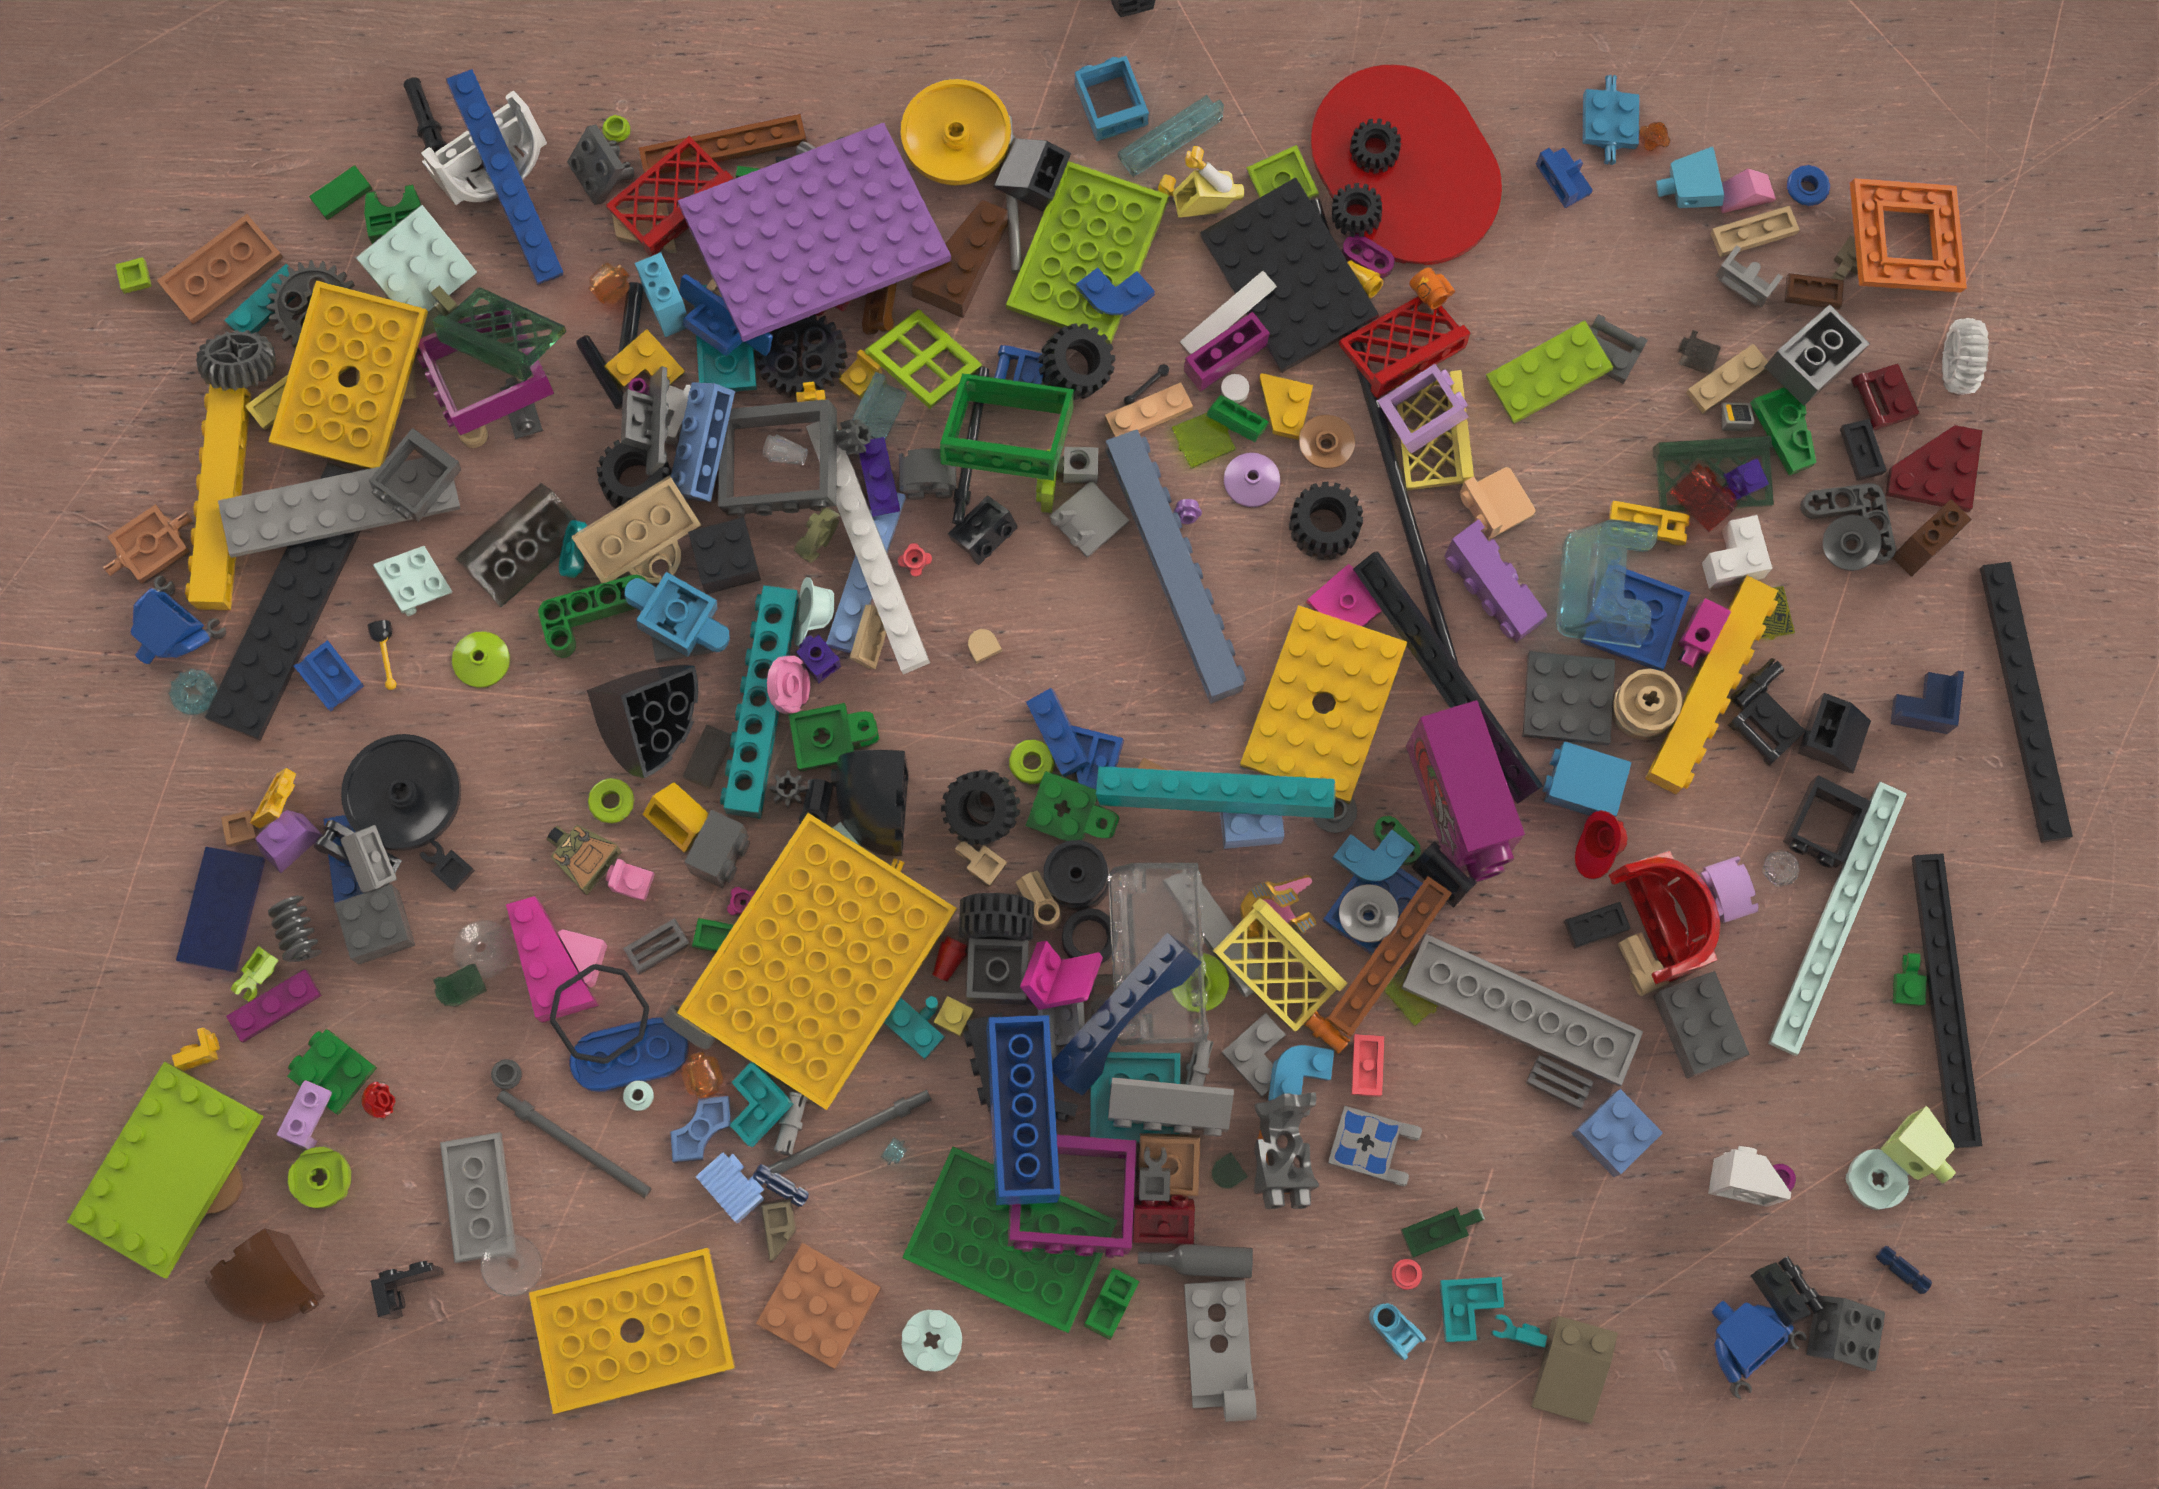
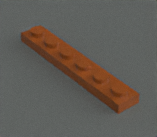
M801 114L691 137L715 162L797 146L802 141L807 142ZM686 138L639 147L644 173ZM689 146L681 153L680 161L696 162L697 153ZM665 166L660 170V174L676 171V167ZM680 167V170L687 169L688 167Z
M1427 876L1399 916L1394 930L1382 940L1327 1018L1328 1022L1349 1037L1354 1034L1452 892Z

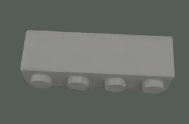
M1112 1077L1108 1121H1114L1113 1126L1131 1128L1132 1123L1144 1124L1143 1129L1161 1131L1162 1126L1174 1127L1173 1132L1191 1134L1192 1129L1204 1130L1203 1135L1221 1137L1222 1132H1228L1234 1089Z

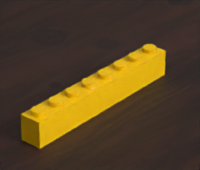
M210 384L209 393H206L204 397L207 415L206 420L202 421L201 426L204 445L199 449V461L202 466L201 474H198L196 478V487L199 491L198 501L194 502L193 507L196 527L191 530V543L194 545L193 555H190L188 559V569L191 577L190 583H187L185 588L186 599L198 610H231L236 557L231 558L229 555L218 500L242 495L250 414L245 405L251 402V393L245 388H238L236 391L229 388L223 391L221 387L213 388Z
M1748 575L1740 583L1728 607L1731 613L1711 651L1704 657L1684 697L1680 714L1671 724L1645 777L1646 780L1674 794H1677L1682 788L1687 789L1695 775L1691 772L1694 763L1700 764L1707 750L1703 745L1707 738L1712 739L1719 726L1715 720L1719 713L1722 715L1725 713L1731 699L1727 698L1730 689L1735 690L1743 676L1739 673L1742 664L1747 666L1755 651L1751 649L1754 640H1760L1766 629V626L1762 623L1766 615L1771 617L1778 604V601L1774 600L1778 590Z

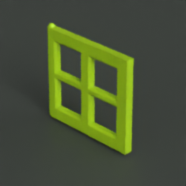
M919 309L865 349L866 355L870 356L929 409L958 387L962 373L973 375L978 371L979 367H982V364ZM917 324L937 340L924 351H921L904 336L906 332ZM896 340L916 356L902 368L882 352ZM945 349L965 365L952 376L948 375L932 361L934 357ZM924 365L944 381L930 393L911 377Z

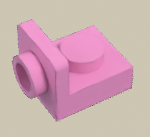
M617 859L616 864L609 867L606 881L609 882L608 887L612 892L645 902L655 874L654 872L626 864L624 860Z

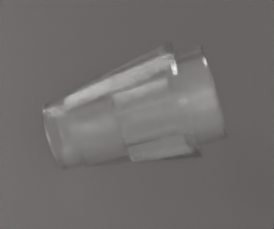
M778 434L775 436L769 435L763 448V457L768 458L769 462L804 465L808 453L807 448H803Z

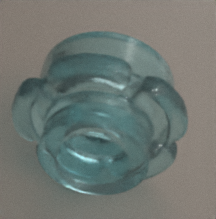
M895 1137L892 1139L881 1155V1158L888 1162L886 1165L889 1166L892 1161L895 1164L899 1163L907 1151L903 1147L905 1140L901 1142Z

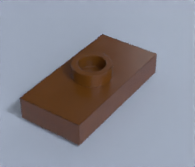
M1789 273L1786 277L1784 303L1826 308L1830 304L1834 309L1840 310L1843 302L1844 280Z

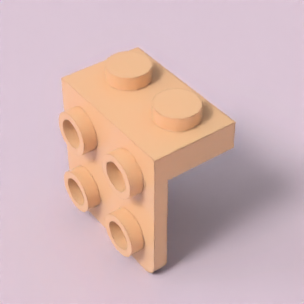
M1508 467L1478 482L1475 477L1468 479L1463 483L1459 492L1463 504L1466 508H1469L1475 521L1480 519L1485 526L1481 532H1484L1488 540L1533 517L1536 511L1514 473Z

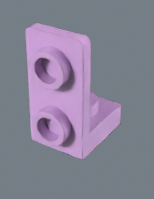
M304 1081L277 1136L305 1150L314 1148L317 1141L311 1135L332 1092L309 1081Z

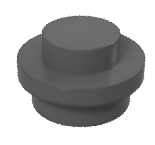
M509 1059L497 1062L491 1071L493 1083L504 1090L517 1086L522 1077L520 1066L515 1061Z

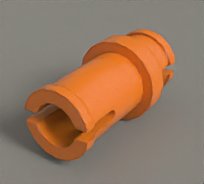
M1316 1011L1304 1026L1313 1031L1312 1035L1315 1038L1320 1037L1339 1054L1350 1042V1039L1328 1022V1017L1324 1018Z

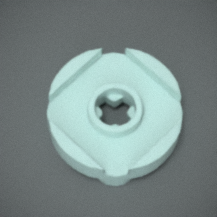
M1880 1149L1867 1150L1856 1156L1851 1162L1845 1178L1853 1197L1863 1206L1873 1210L1896 1206L1906 1197L1909 1190V1174ZM1873 1172L1875 1174L1881 1172L1884 1174L1885 1177L1882 1181L1885 1185L1883 1187L1879 1184L1876 1186L1873 1184Z
M941 1310L921 1311L907 1322L902 1331L901 1345L903 1353L913 1366L923 1371L937 1372L944 1370L956 1361L961 1351V1329L954 1318ZM929 1332L933 1335L939 1334L941 1338L937 1341L939 1347L934 1350L931 1346L925 1347L923 1344L927 1340L926 1334Z

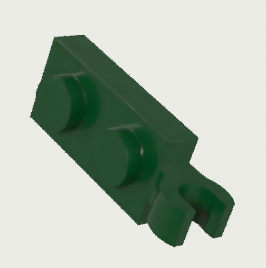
M1458 1207L1403 1228L1401 1233L1411 1257L1414 1258L1469 1236L1466 1227L1483 1221L1485 1218L1481 1208L1460 1215Z

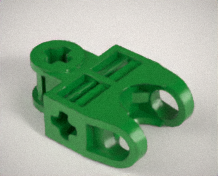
M413 184L405 186L402 200L392 207L382 205L375 191L366 193L364 214L368 237L372 244L421 205Z

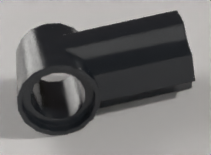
M822 779L808 780L803 811L799 817V825L807 813L827 824L834 787L830 782Z

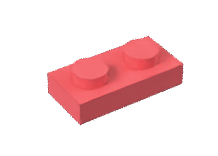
M1354 1034L1351 1095L1382 1096L1384 1036Z

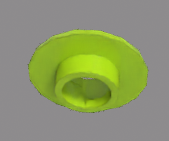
M1035 739L1025 740L1017 744L1009 757V767L1013 776L1020 782L1027 784L1041 783L1045 771L1052 773L1055 766V760L1048 746ZM1029 755L1037 756L1040 759V766L1033 770L1027 769L1023 765L1025 757Z
M609 778L601 780L594 785L589 793V810L601 822L610 824L620 822L628 817L633 809V791L627 783L620 779ZM609 794H616L620 799L619 804L612 809L605 808L603 805L604 798Z

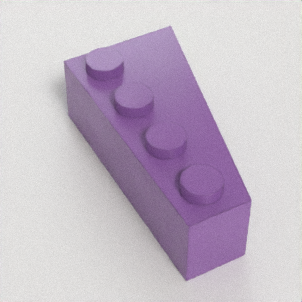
M1478 519L1451 540L1444 556L1446 558L1445 562L1452 572H1458L1464 579L1463 583L1466 589L1471 594H1476L1479 597L1485 612L1489 616L1494 615L1499 621L1502 632L1508 638H1513L1517 643L1541 625L1546 619L1547 613L1527 585L1518 584L1517 571L1511 563L1501 560L1498 552L1500 547L1494 539L1490 541L1486 539L1481 532L1485 526Z

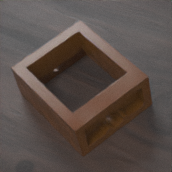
M1951 499L1895 552L1893 559L1912 577L1972 519Z

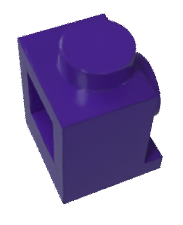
M1758 458L1736 467L1723 475L1734 500H1738L1769 485Z
M809 635L798 646L800 649L796 651L797 657L803 661V665L818 684L841 667L840 659L820 635H817L815 638ZM817 650L822 652L818 658L811 656Z

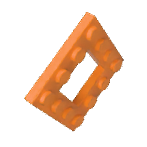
M1857 178L1850 182L1859 286L1963 292L1967 288L1957 186ZM1883 211L1928 214L1933 260L1887 257Z

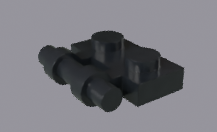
M1789 1256L1778 1262L1784 1272L1775 1262L1758 1269L1751 1275L1785 1327L1798 1323L1812 1314L1806 1305L1809 1306L1813 1314L1824 1309L1818 1299L1819 1294L1815 1288L1811 1289L1802 1276L1803 1271L1799 1265L1793 1264ZM1790 1282L1793 1283V1285H1794L1795 1288L1798 1290V1292L1800 1293V1295L1797 1293V1291L1794 1289V1287L1792 1286V1284H1791Z

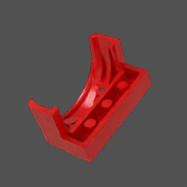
M1670 851L1624 865L1608 875L1612 885L1625 882L1657 958L1664 967V969L1652 973L1655 985L1668 980L1672 982L1687 977L1718 960L1714 949L1720 934V918L1714 897L1702 878L1687 865L1674 860ZM1677 877L1680 878V880L1668 886V882ZM1669 892L1674 896V898L1677 900V902L1683 910L1688 926V935L1687 929L1685 925L1680 921V918L1675 909V901L1672 898V896L1669 895ZM1704 936L1703 938H1701L1700 940H1698V941H1696V942L1692 941V940H1695V939H1698V938Z

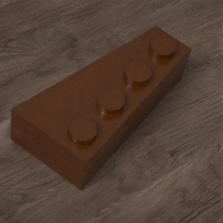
M981 200L945 243L951 254V261L920 273L911 284L912 297L964 318L1008 225V210Z

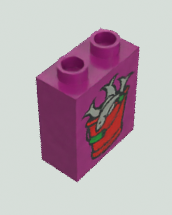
M1472 701L1421 717L1406 744V748L1442 852L1462 872L1468 871L1469 877L1474 878L1477 882L1505 872L1503 865L1514 860L1512 850L1523 838L1525 832L1478 701Z

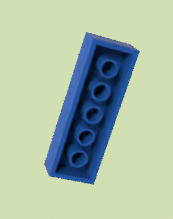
M1049 1015L989 1017L986 1033L996 1205L1057 1203L1060 1197V1179Z

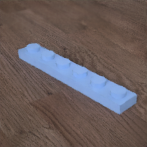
M898 492L900 512L873 517L887 553L906 499L905 494ZM856 555L826 642L830 648L850 654L865 605H871L873 599Z

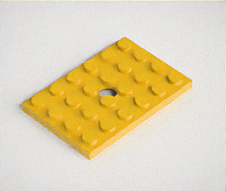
M316 281L268 442L272 445L366 469L380 467L387 456L427 318V309ZM348 367H354L360 372L359 382L349 388L342 386L339 382L340 372Z
M1298 605L1240 766L1269 776L1335 779V797L1350 804L1407 642ZM1320 693H1328L1335 699L1334 709L1327 714H1321L1313 707V699Z
M709 1248L529 1292L553 1414L735 1369ZM631 1318L640 1320L644 1326L642 1338L635 1343L626 1342L621 1336L622 1325Z

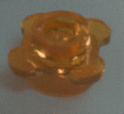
M1653 122L1648 127L1642 126L1640 128L1639 134L1644 138V148L1646 150L1653 151L1656 147L1669 146L1671 140L1667 136V128L1662 122Z

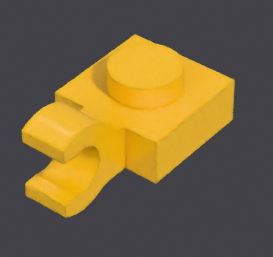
M804 382V392L796 393L797 402L826 400L825 391L816 390L814 382Z

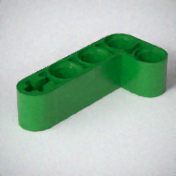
M630 575L543 601L538 609L545 640L552 653L560 658H567L574 653L576 641L572 627L636 609L629 605L626 599H623L620 592H625L626 585L631 580L640 578L646 581V579L640 575ZM609 594L616 595L614 602L610 604L603 603L605 596ZM579 603H588V607L585 611H575V608ZM554 610L560 611L557 619H547L550 612ZM558 638H568L565 645L561 647L554 646Z

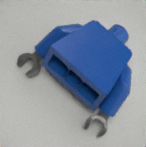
M157 576L154 580L155 588H150L133 605L131 635L142 643L135 656L146 664H151L155 656L160 658L180 657L203 646L210 641V637L221 639L227 632L225 627L219 631L212 630L220 624L219 619L215 618L211 619L207 624V629L203 630L204 624L170 597L175 591L173 582L170 581L166 586L162 587L166 583L164 576Z
M1722 1301L1712 1311V1314L1722 1323L1715 1330L1716 1341L1714 1347L1718 1364L1728 1382L1731 1383L1730 1391L1732 1395L1739 1399L1741 1397L1737 1391L1740 1385H1744L1748 1393L1752 1392L1751 1385L1741 1380L1742 1375L1747 1379L1784 1344L1790 1349H1799L1794 1343L1795 1336L1801 1341H1806L1807 1339L1806 1334L1802 1331H1794L1793 1325L1785 1327L1774 1309L1762 1305L1752 1306L1746 1302L1734 1311L1725 1301Z

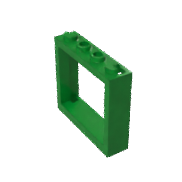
M962 373L940 442L941 464L1054 481L1073 413L1074 389ZM969 401L1061 414L1051 450L1045 451L958 438Z

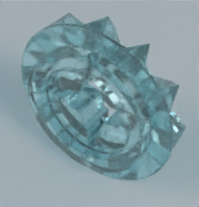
M190 668L189 671L184 673L179 672V676L174 681H171V690L168 694L176 709L185 714L195 715L206 711L210 707L217 693V687L214 679L203 670ZM197 684L196 689L199 690L202 696L192 694L188 698L189 694L183 688H192Z

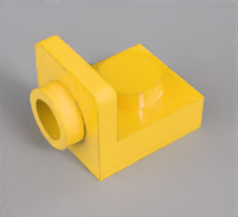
M860 349L856 353L857 359L841 375L839 383L861 400L883 375L881 366Z
M204 1027L197 1029L201 1046L191 1044L182 1047L180 1053L172 1055L174 1066L185 1071L218 1060L216 1051L220 1049L215 1033H211Z

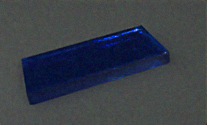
M205 847L176 958L177 962L237 973L265 863L264 857Z

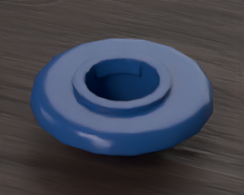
M1805 165L1791 172L1787 180V189L1793 200L1799 204L1813 206L1820 204L1827 198L1830 191V182L1824 171L1815 166ZM1808 181L1812 183L1815 191L1809 192L1804 190L1801 182Z

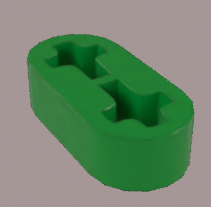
M1392 816L1379 818L1373 829L1376 840L1381 844L1388 835V833L1385 835L1381 834L1383 829L1381 824L1385 826L1391 824L1394 827L1393 831L1415 847L1411 853L1413 857L1408 856L1402 865L1415 863L1421 853L1418 841L1396 818Z

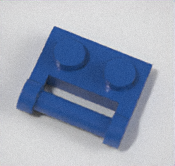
M1001 345L998 351L1000 358L994 378L1006 379L1010 360L1015 359L1018 360L1013 381L1042 385L1044 374L1040 375L1039 368L1043 364L1038 363L1039 356L1042 353Z

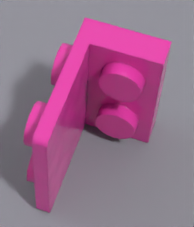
M1047 940L1037 942L1020 988L1038 1010L1087 1001L1103 957L1100 953H1094L1062 960Z

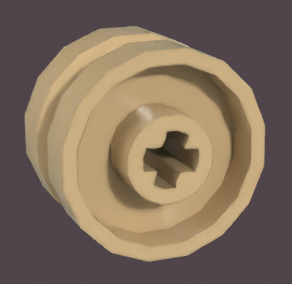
M1654 669L1638 670L1626 678L1613 696V721L1620 731L1631 738L1639 740L1654 739L1663 734L1680 714L1682 706L1680 688L1674 679L1663 671Z

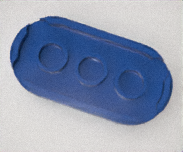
M663 1018L647 1019L643 1039L609 1063L601 1064L580 1060L570 1055V1070L574 1079L584 1088L595 1092L610 1091L626 1087L634 1081L647 1082L676 1073L684 1065L688 1057L689 1042L686 1038L664 1023ZM641 1021L589 1033L577 1042L575 1050L577 1053L606 1058L638 1036Z

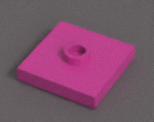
M1350 564L1346 565L1306 601L1314 611L1362 627L1366 626L1382 612Z

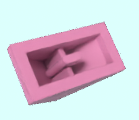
M1746 169L1722 183L1724 191L1723 205L1720 206L1722 213L1770 203L1776 200L1768 174Z
M567 930L558 932L579 972L593 964L602 965L607 948L604 940ZM594 970L583 977L584 982L590 988L596 984L599 971Z

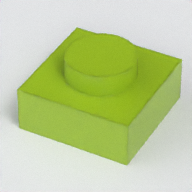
M143 257L115 264L120 288L124 294L152 287L147 263Z

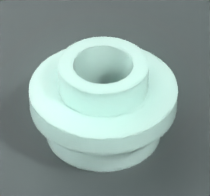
M644 1081L631 1082L624 1090V1102L632 1110H645L653 1102V1089ZM637 1090L643 1091L644 1094L643 1098L639 1101L633 1099V1094Z

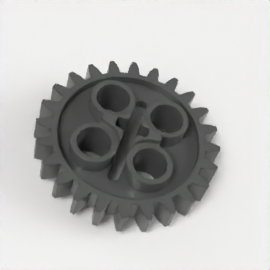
M310 260L308 268H304L303 264L298 262V271L295 272L291 267H287L288 277L282 274L278 275L282 282L281 285L272 283V287L277 293L268 294V298L275 302L274 304L267 305L268 311L275 312V314L269 317V320L271 322H279L274 327L276 333L284 331L282 335L284 341L293 338L292 346L294 348L297 347L313 293L311 291L313 284L316 281L347 289H352L355 286L352 280L344 283L347 277L345 272L336 275L337 267L335 265L328 271L324 261L321 262L319 268L315 267L313 260ZM298 296L302 299L301 304L296 308L287 306V302L291 297ZM302 314L299 319L293 320L295 315Z

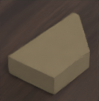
M791 1200L761 1205L770 1262L777 1259L796 1232Z

